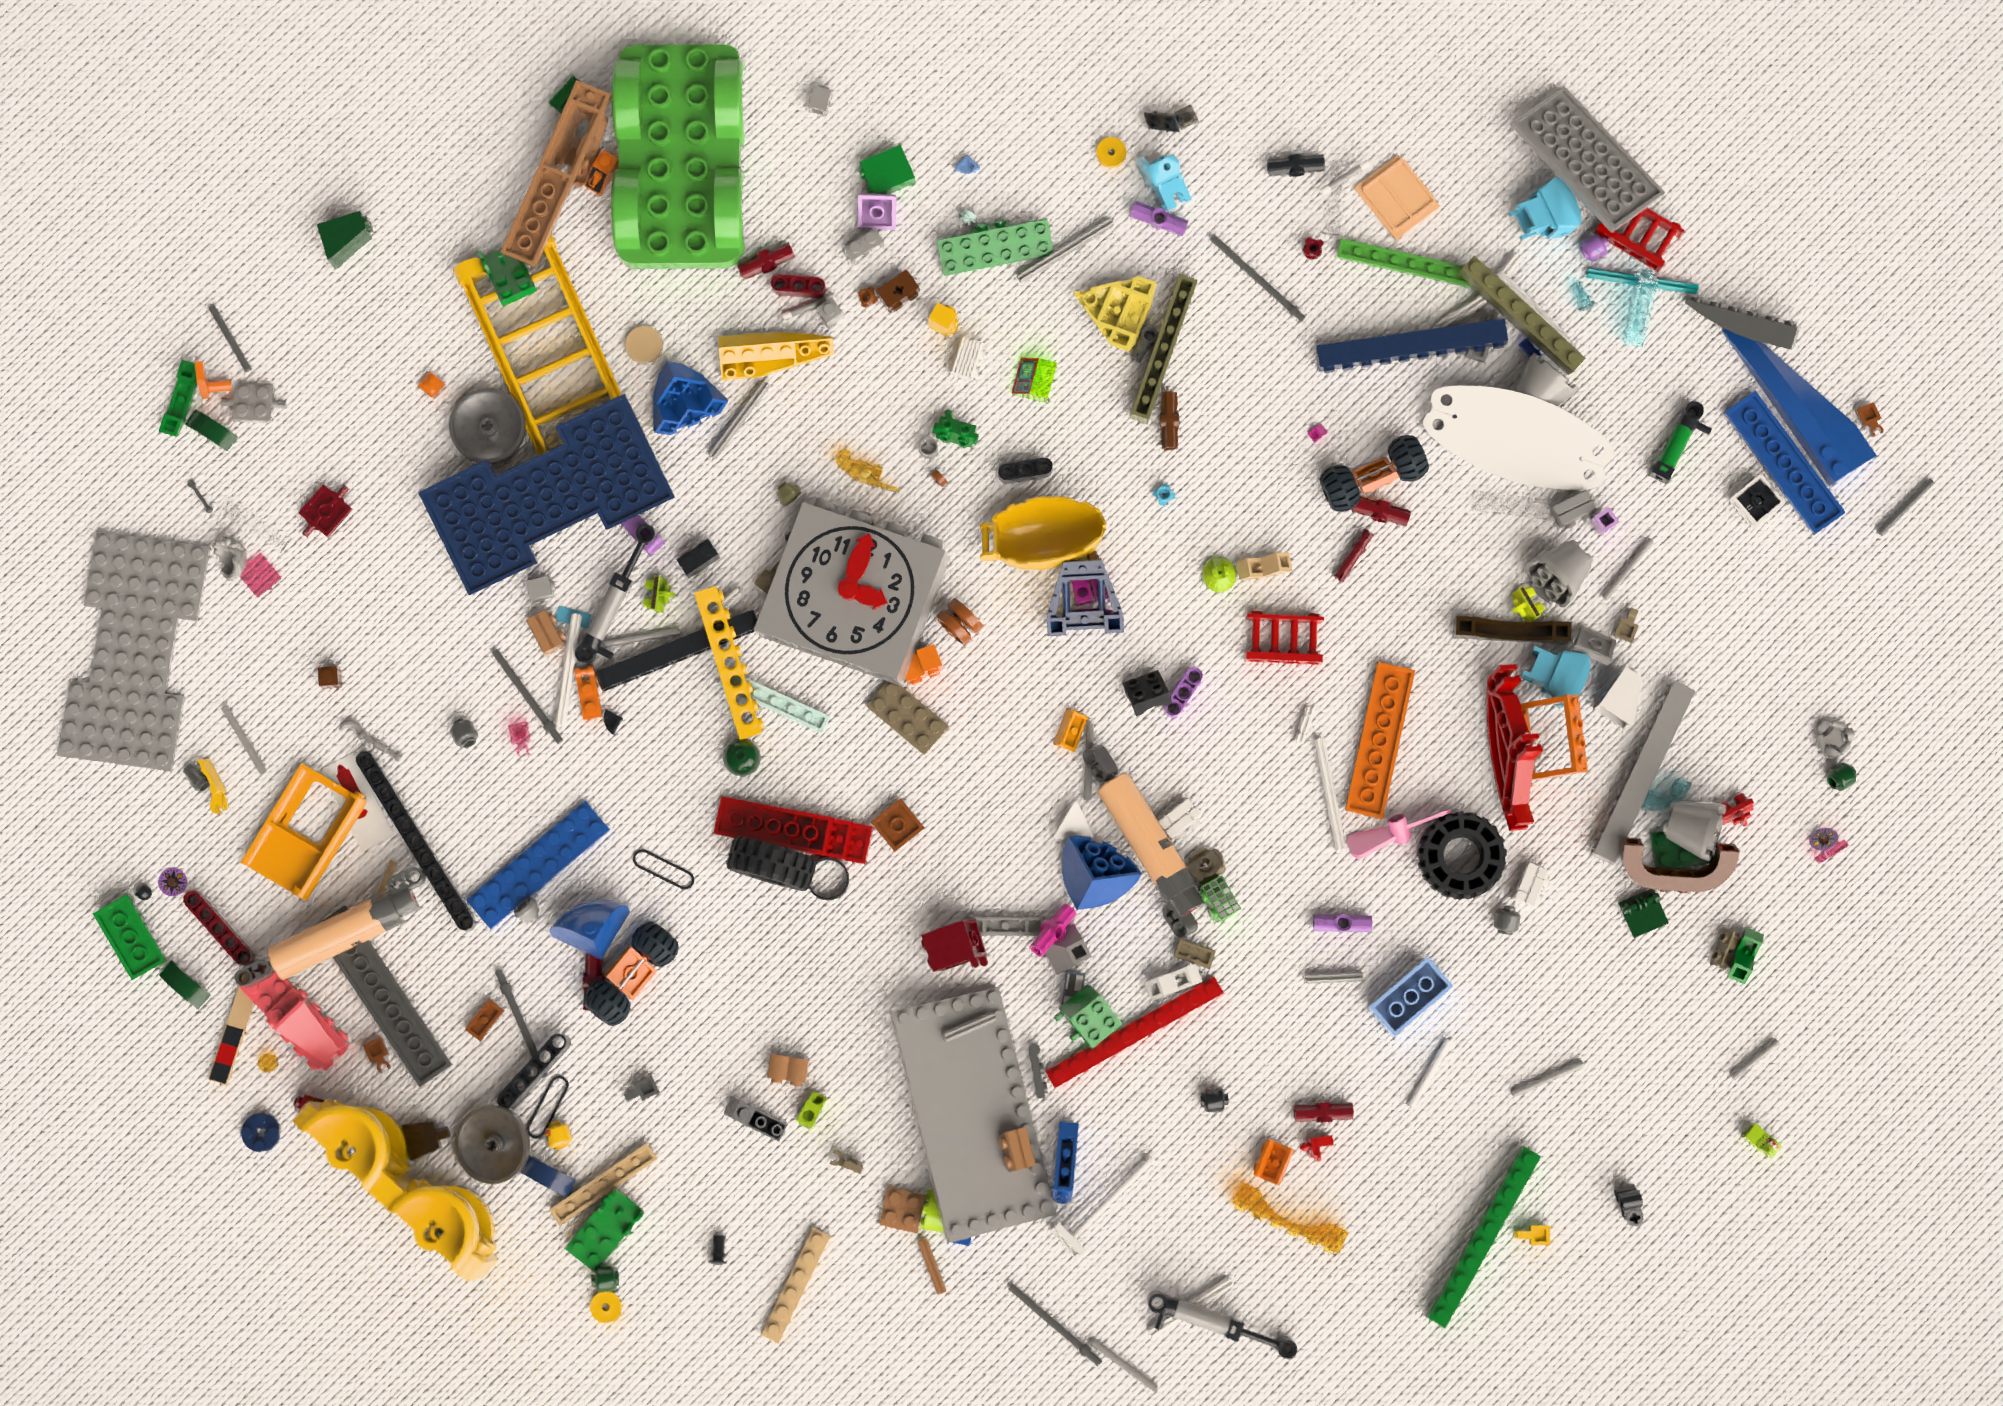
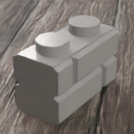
M1584 490L1553 505L1550 511L1560 529L1565 527L1567 530L1577 525L1576 521L1580 519L1586 521L1592 518V513L1596 511V507L1588 491Z

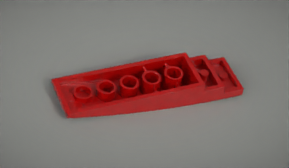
M721 796L713 834L730 838L738 836L747 837L798 852L866 865L874 827L833 817Z

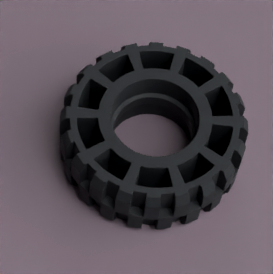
M1459 811L1444 815L1427 828L1419 842L1420 845L1417 851L1419 858L1418 867L1423 873V879L1431 885L1430 887L1434 891H1438L1442 896L1451 897L1455 900L1472 899L1489 891L1500 880L1506 866L1505 856H1507V850L1504 848L1503 843L1505 841L1503 836L1499 835L1497 832L1498 828L1495 825L1492 826L1487 818L1479 817L1476 813ZM1456 838L1471 840L1479 850L1480 860L1477 867L1466 874L1452 871L1444 860V850L1447 844Z
M740 836L732 841L726 862L727 869L799 891H807L810 888L817 865L815 858L768 842Z

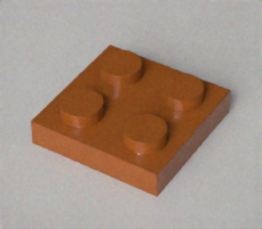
M901 798L871 821V824L894 852L898 851L925 829Z

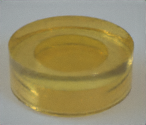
M271 1053L263 1054L258 1060L259 1069L265 1073L274 1072L279 1065L278 1058Z

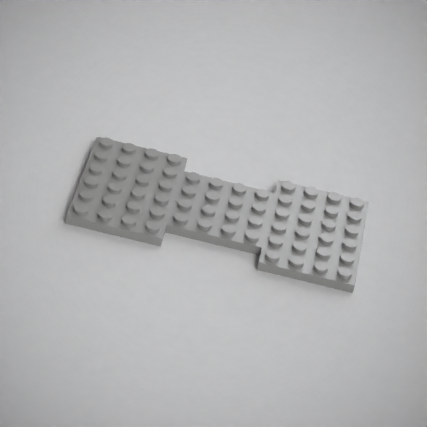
M100 531L96 532L83 606L102 609L89 683L70 680L57 756L167 772L173 771L185 697L167 694L179 620L198 622L211 547Z

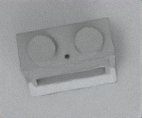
M871 228L847 242L842 250L852 266H855V259L862 255L868 256L870 250L878 245L883 249L885 244L877 229Z

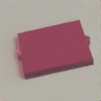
M262 553L258 554L251 561H247L242 575L239 576L257 598L266 591L272 590V586L282 579Z

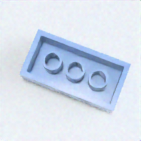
M1426 957L1368 1006L1367 1009L1393 1038L1454 986L1432 960Z

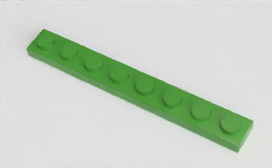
M1343 238L1340 240L1336 257L1338 259L1474 289L1457 274L1464 266Z

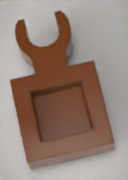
M1874 402L1855 410L1862 427L1869 426V433L1872 438L1876 436L1874 429H1878L1880 434L1884 432L1883 427L1877 422L1882 418Z
M378 1037L363 1045L370 1063L377 1062L379 1073H383L381 1070L382 1064H386L387 1068L391 1069L390 1063L385 1060V1056L390 1054L382 1037Z

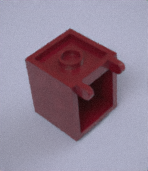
M976 919L961 920L921 935V944L927 952V962L933 972L948 970L970 962L973 968L979 967V964L983 967L988 965V955Z

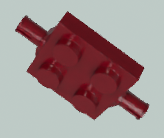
M323 484L298 512L309 524L301 533L308 538L315 529L329 538L353 510L342 498L350 489L343 484L336 493Z

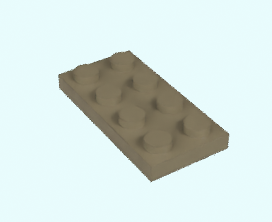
M888 681L866 705L870 711L924 756L949 728L948 724L905 688Z

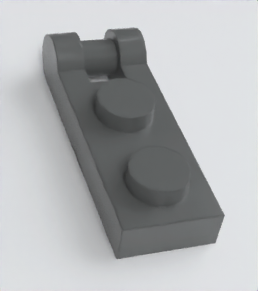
M1032 1044L1029 1047V1056L1037 1099H1042L1048 1093L1047 1083L1042 1082L1041 1074H1045L1043 1062L1039 1063L1038 1060L1040 1046Z

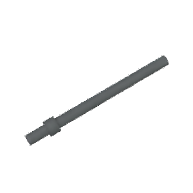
M498 649L494 650L492 655L542 722L546 733H550L557 744L562 743L564 740L556 730L554 722L548 719Z
M502 969L495 972L500 983V991L505 995L528 1050L533 1057L538 1050L513 996L512 986L510 982H507Z
M1012 1284L1008 1288L1010 1292L1078 1349L1080 1355L1084 1358L1087 1357L1097 1367L1102 1363L1103 1360L1091 1351V1347L1079 1341L1016 1285Z

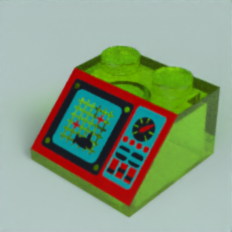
M1021 358L1011 394L1048 404L1057 371V362L1041 358Z

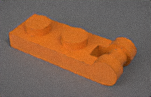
M587 665L586 668H574L583 720L602 718L594 665ZM589 675L590 680L583 681L582 676Z

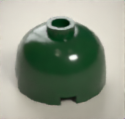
M735 739L727 744L723 751L724 766L735 776L745 777L750 775L760 765V750L749 739Z

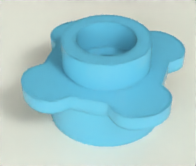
M1166 483L1153 490V496L1158 499V503L1161 506L1166 505V502L1175 498V493L1171 491Z

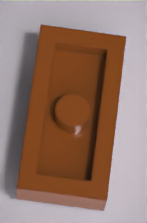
M488 999L465 1030L481 1042L505 1010L491 999Z

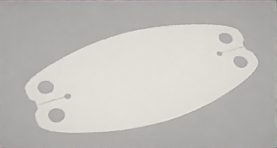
M1446 386L1433 392L1431 397L1432 410L1426 414L1423 420L1425 430L1443 447L1475 467L1503 479L1543 488L1579 490L1591 489L1603 484L1606 475L1604 466L1611 461L1614 449L1599 432L1569 412L1539 398L1500 388ZM1444 394L1451 395L1453 399L1451 405L1444 406L1440 400ZM1453 414L1457 415L1456 419L1452 417ZM1435 419L1443 420V429L1435 430L1432 422ZM1596 445L1603 446L1605 450L1604 454L1600 457H1596L1592 453V449ZM1582 456V457L1584 458V460H1583V461H1580V460H1579V457ZM1588 469L1593 470L1596 474L1595 479L1592 481L1584 479L1583 474Z

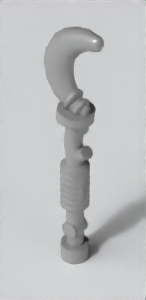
M348 720L340 725V731L349 727L355 729L360 740L365 739L369 741V745L373 744V747L383 753L386 752L391 757H394L397 762H400L403 758L401 754H396L388 749V746L378 740L375 741L372 737L366 735V732L363 731L362 726L358 722Z

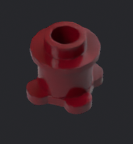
M1311 237L1306 238V244L1303 248L1304 256L1310 260L1318 259L1322 255L1321 247L1324 244L1323 240H1315Z

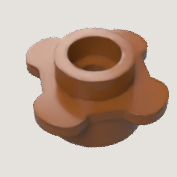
M869 286L868 289L864 288L858 293L859 301L864 308L878 301L873 286Z

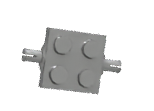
M236 383L233 399L221 398V406H232L233 422L271 423L274 410L286 409L287 402L275 401L274 385Z

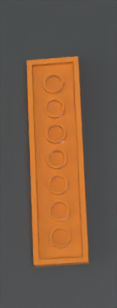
M1377 662L1346 802V812L1381 820L1384 817L1415 670Z

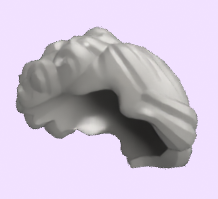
M227 536L216 539L212 547L214 548L213 553L219 556V560L223 563L220 574L227 581H233L242 575L246 567L247 560L244 546L234 538H228Z

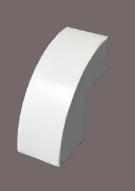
M1196 964L1147 981L1145 986L1151 1001L1201 983L1202 979Z

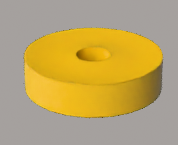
M1115 137L1103 139L1098 144L1096 151L1099 163L1106 168L1119 167L1126 158L1125 144ZM1113 150L1115 154L1109 155L1108 151Z
M613 1292L596 1294L590 1303V1312L593 1318L601 1323L615 1321L622 1312V1302L619 1296ZM605 1303L610 1306L608 1311L603 1309Z

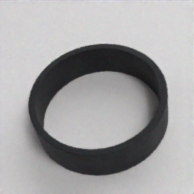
M825 857L816 860V864L827 860L835 861L844 868L847 876L844 889L834 897H821L811 887L809 888L811 893L817 898L830 901L841 897L845 893L849 885V873L842 862L835 858Z

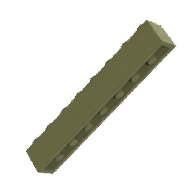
M1475 255L1457 273L1568 376L1586 359Z
M1183 274L1179 275L1131 411L1130 419L1147 425L1149 423L1198 282L1197 279Z

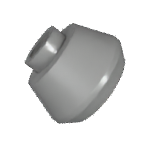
M526 898L514 909V916L524 922H533L539 916V908L534 898Z

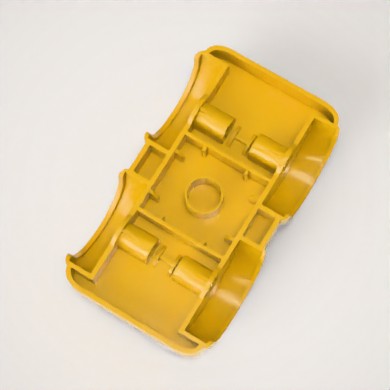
M327 1098L324 1102L309 1101L292 1119V1122L301 1132H307L326 1149V1158L331 1166L340 1170H349L362 1182L361 1186L363 1189L369 1192L391 1214L395 1213L414 1230L415 1241L419 1247L427 1251H437L451 1264L450 1268L466 1281L484 1278L499 1261L498 1256L494 1253L497 1249L494 1243L495 1224L488 1205L479 1195L467 1188L454 1185L431 1186L424 1179L420 1181L413 1179L407 1173L410 1169V1166L407 1164L409 1154L402 1127L391 1115L380 1109L343 1105L336 1099L332 1102ZM438 1229L444 1232L443 1235H438Z

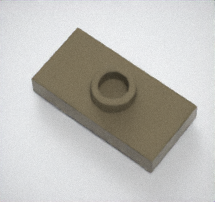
M1179 938L1173 957L1210 970L1216 951Z

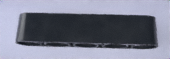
M560 1033L551 1036L499 1093L497 1104L508 1109L515 1108L570 1048L571 1038L566 1034ZM560 1037L564 1040L561 1048L557 1045V1040ZM547 1051L551 1055L548 1062L544 1060V1054ZM533 1066H536L538 1070L536 1076L531 1074ZM521 1080L524 1082V1089L522 1091L518 1089V1082ZM507 1095L511 1097V1103L509 1105H507L504 1101Z

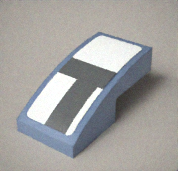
M1066 970L1061 1005L1084 987L1086 973Z

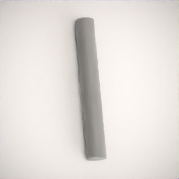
M1774 1039L1730 1074L1732 1079L1736 1081L1780 1045L1778 1040Z

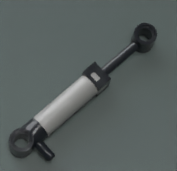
M642 524L637 528L636 537L639 541L622 575L614 573L609 583L610 586L580 645L575 650V657L579 662L591 663L596 659L597 653L608 659L613 657V652L601 647V644L627 593L629 594L634 584V581L628 578L645 545L651 544L657 539V531L651 525ZM645 529L651 531V536L648 539H643L642 532ZM585 648L590 651V656L587 659H584L581 655Z
M1157 1290L1150 1292L1147 1296L1146 1301L1150 1310L1154 1313H1159L1154 1327L1157 1330H1162L1166 1316L1223 1335L1225 1338L1236 1342L1239 1341L1240 1336L1269 1345L1274 1347L1284 1359H1291L1297 1354V1345L1288 1336L1275 1340L1244 1329L1245 1323L1243 1320L1232 1316H1225L1163 1294ZM1156 1297L1162 1299V1303L1159 1306L1152 1305V1301ZM1290 1343L1291 1349L1288 1352H1283L1282 1346Z

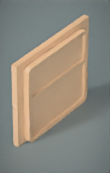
M1399 154L1354 187L1395 240L1440 208L1434 196Z

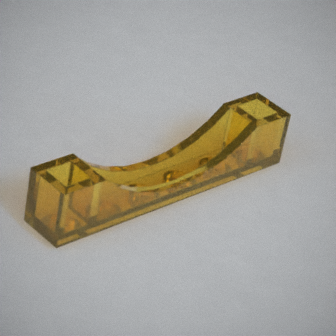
M1242 1181L1231 1201L1232 1204H1235L1234 1209L1243 1213L1247 1210L1253 1213L1251 1217L1262 1221L1263 1218L1271 1221L1270 1226L1279 1230L1281 1227L1288 1229L1287 1234L1298 1238L1300 1235L1306 1238V1243L1315 1247L1317 1244L1324 1246L1323 1251L1332 1255L1335 1252L1340 1254L1349 1234L1348 1231L1331 1223L1320 1226H1305L1290 1222L1277 1214L1269 1206L1259 1189Z

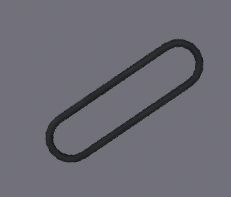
M638 850L633 855L635 866L680 889L686 890L694 885L695 879L691 872L647 850ZM640 852L647 853L689 874L692 878L691 884L683 887L640 866L636 862L637 854Z
M556 1076L550 1081L528 1123L527 1131L531 1138L538 1139L543 1137L544 1131L549 1127V1123H551L569 1087L565 1077ZM556 1079H563L566 1083L565 1090L543 1132L538 1136L532 1135L530 1126L551 1085Z

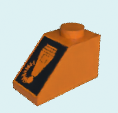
M602 150L593 163L584 186L601 196L612 180L615 170L618 169V159Z

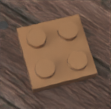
M888 1187L879 1225L917 1234L926 1195Z

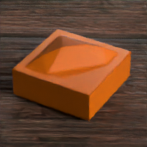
M429 372L418 387L434 399L445 386V383Z

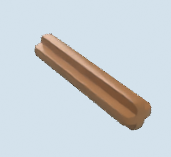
M928 1239L918 1240V1246L937 1295H941L947 1289Z

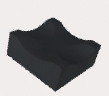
M1159 670L1122 683L1136 717L1155 706L1172 704L1170 693Z

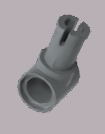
M1146 326L1142 329L1141 336L1137 341L1138 345L1132 355H1130L1133 361L1136 358V362L1141 363L1147 350H1150L1155 345L1158 338V331L1155 327ZM1146 333H1152L1154 335V338L1148 340L1144 337V335Z

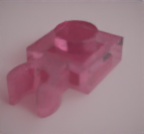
M528 722L508 725L511 744H518L517 755L521 757V749H526L527 755H530V749L526 745V742L531 741Z
M1845 839L1838 841L1834 847L1825 850L1814 859L1818 864H1821L1849 845Z

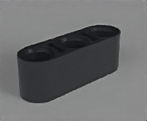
M1048 458L1005 463L998 469V478L1004 484L1047 478L1052 473L1053 464ZM1041 464H1047L1049 466V470L1043 472L1039 469V466ZM1023 467H1028L1031 472L1024 475L1020 470ZM1004 470H1009L1012 472V475L1005 478L1001 473Z

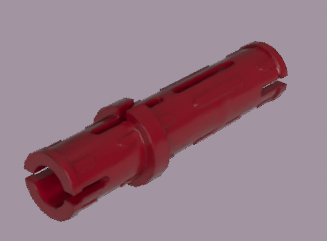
M1364 529L1358 540L1353 542L1351 545L1352 549L1333 575L1335 579L1338 578V581L1344 582L1361 554L1365 553L1366 546L1374 537L1372 532L1369 533V530Z

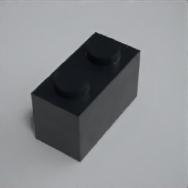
M706 539L676 560L688 579L720 559V556L709 539Z

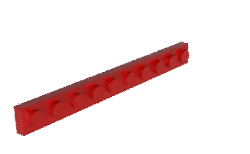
M1214 976L1107 1036L1093 1049L1089 1046L1045 1072L1054 1088H1057L1224 994Z

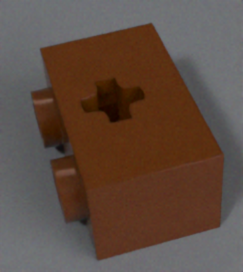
M906 269L878 288L876 295L889 313L892 311L896 312L903 307V303L908 300L912 301L919 296L920 287ZM896 290L902 291V295L896 294Z

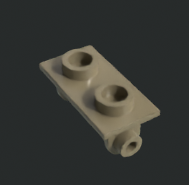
M1723 929L1716 949L1712 954L1710 965L1719 966L1722 970L1730 967L1734 955L1729 953V949L1736 951L1740 941V934L1736 933L1735 930Z

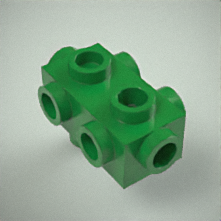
M950 409L945 410V417L940 416L938 423H934L932 433L936 434L937 439L944 443L958 444L962 448H972L973 444L977 445L979 439L977 425L953 419L952 410Z

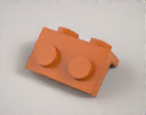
M1267 1139L1261 1147L1259 1160L1254 1164L1253 1175L1280 1186L1294 1149Z

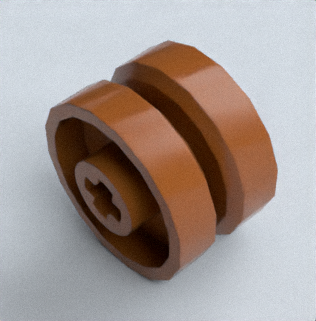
M953 598L947 604L951 614L941 610L935 618L951 637L963 646H966L972 640L971 634L967 629L972 633L978 634L984 626L964 604Z

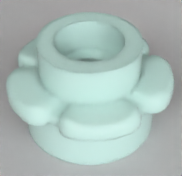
M964 208L963 212L959 213L961 215L960 220L967 225L975 223L977 216L971 211Z

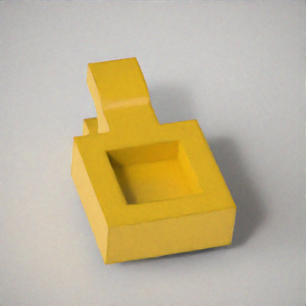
M1529 1225V1231H1514V1239H1529V1245H1550V1225Z

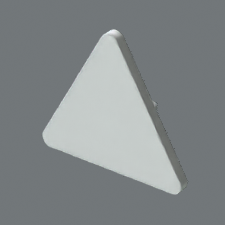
M1073 802L1053 835L1055 839H1067L1068 836L1094 838L1078 802Z

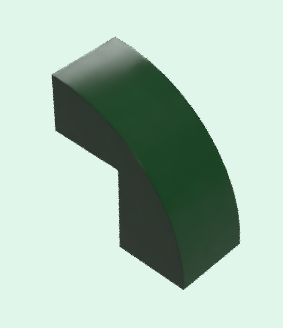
M196 409L185 423L187 427L227 452L238 437L232 431Z
M172 960L159 974L175 992L198 1010L211 996L203 985L190 977L182 967Z

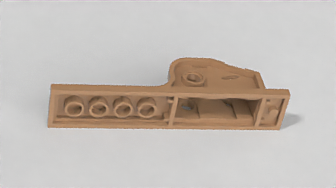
M576 80L500 251L501 254L536 268L569 192L574 186L582 187L585 184L591 167L598 157L604 131L609 120L605 111L612 97L610 93ZM583 119H587L589 121V128L581 141L577 135V127L582 123ZM564 164L570 166L567 173L561 171Z

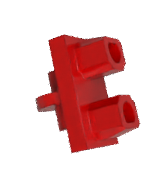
M1740 793L1734 797L1736 806L1731 808L1727 801L1721 803L1726 805L1725 814L1721 813L1723 825L1731 821L1733 825L1738 823L1743 827L1748 825L1746 819L1752 817L1750 812L1754 810V801L1752 798L1748 799L1743 793Z

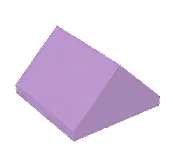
M858 193V229L896 230V195Z

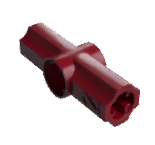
M789 242L772 250L765 249L760 251L754 258L738 264L737 267L745 281L760 273L772 272L778 265L794 259L795 255Z
M1362 496L1359 503L1352 508V512L1369 516L1374 521L1381 523L1389 522L1403 527H1407L1411 515L1410 510L1393 506L1388 501L1372 500Z
M587 953L585 972L582 979L584 995L589 986L597 981L604 980V973H602L603 958L600 960ZM583 1003V1010H588Z
M1332 1102L1314 1103V1105H1294L1295 1122L1315 1121V1123L1333 1122V1120L1354 1119L1353 1103L1332 1104Z

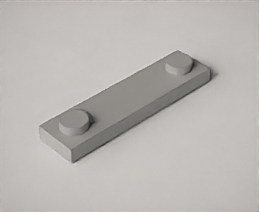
M967 916V920L976 919L981 936H1038L1044 916Z

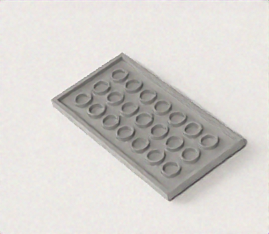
M1565 86L1519 116L1510 125L1611 233L1659 200L1666 193Z

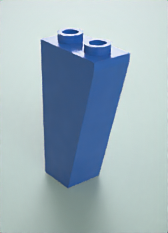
M1059 1122L1052 1194L1053 1201L1059 1204H1067L1072 1201L1079 1123Z

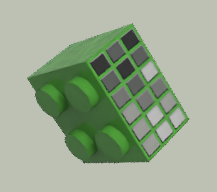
M1222 875L1199 889L1201 898L1209 908L1207 912L1212 921L1216 920L1217 923H1220L1241 910L1240 905Z

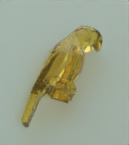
M843 449L837 454V466L855 481L899 493V488L879 482L883 471V466L880 464L873 466L862 460L851 459V451Z

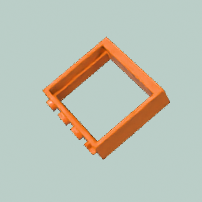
M1563 695L1520 703L1529 734H1531L1528 709L1564 703L1571 767L1536 773L1534 762L1532 781L1588 772L1579 695Z

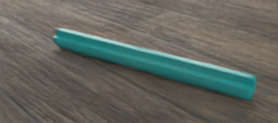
M1589 267L1586 271V277L1590 279L1688 294H1697L1699 288L1697 283Z

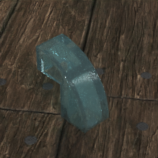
M1679 778L1675 779L1669 795L1649 789L1641 810L1661 811L1669 808L1672 802L1681 801L1686 796L1692 783Z

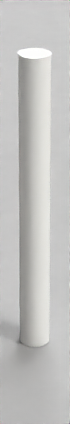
M1445 1038L1408 1102L1407 1106L1410 1108H1415L1452 1044L1451 1040Z

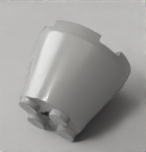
M1533 353L1514 391L1559 406L1571 397L1579 387L1574 383L1572 386L1569 385L1570 380L1544 359L1540 362L1538 360L1540 356Z
M1570 540L1533 558L1525 566V573L1528 574L1531 580L1529 585L1532 586L1540 598L1549 604L1554 602L1559 604L1560 607H1566L1573 601L1588 575L1593 558L1580 548L1577 541Z
M1672 802L1669 809L1670 820L1666 821L1663 827L1664 835H1666L1667 839L1697 857L1710 861V850L1713 851L1716 848V843L1723 826L1721 813L1725 814L1726 805L1709 802Z

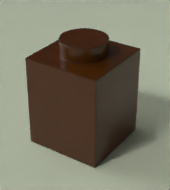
M338 666L318 667L319 687L323 690L343 688L341 668Z

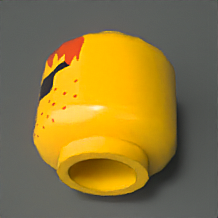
M560 1120L549 1123V1128L544 1131L547 1145L549 1148H554V1151L569 1147V1143L572 1141L568 1124H561Z

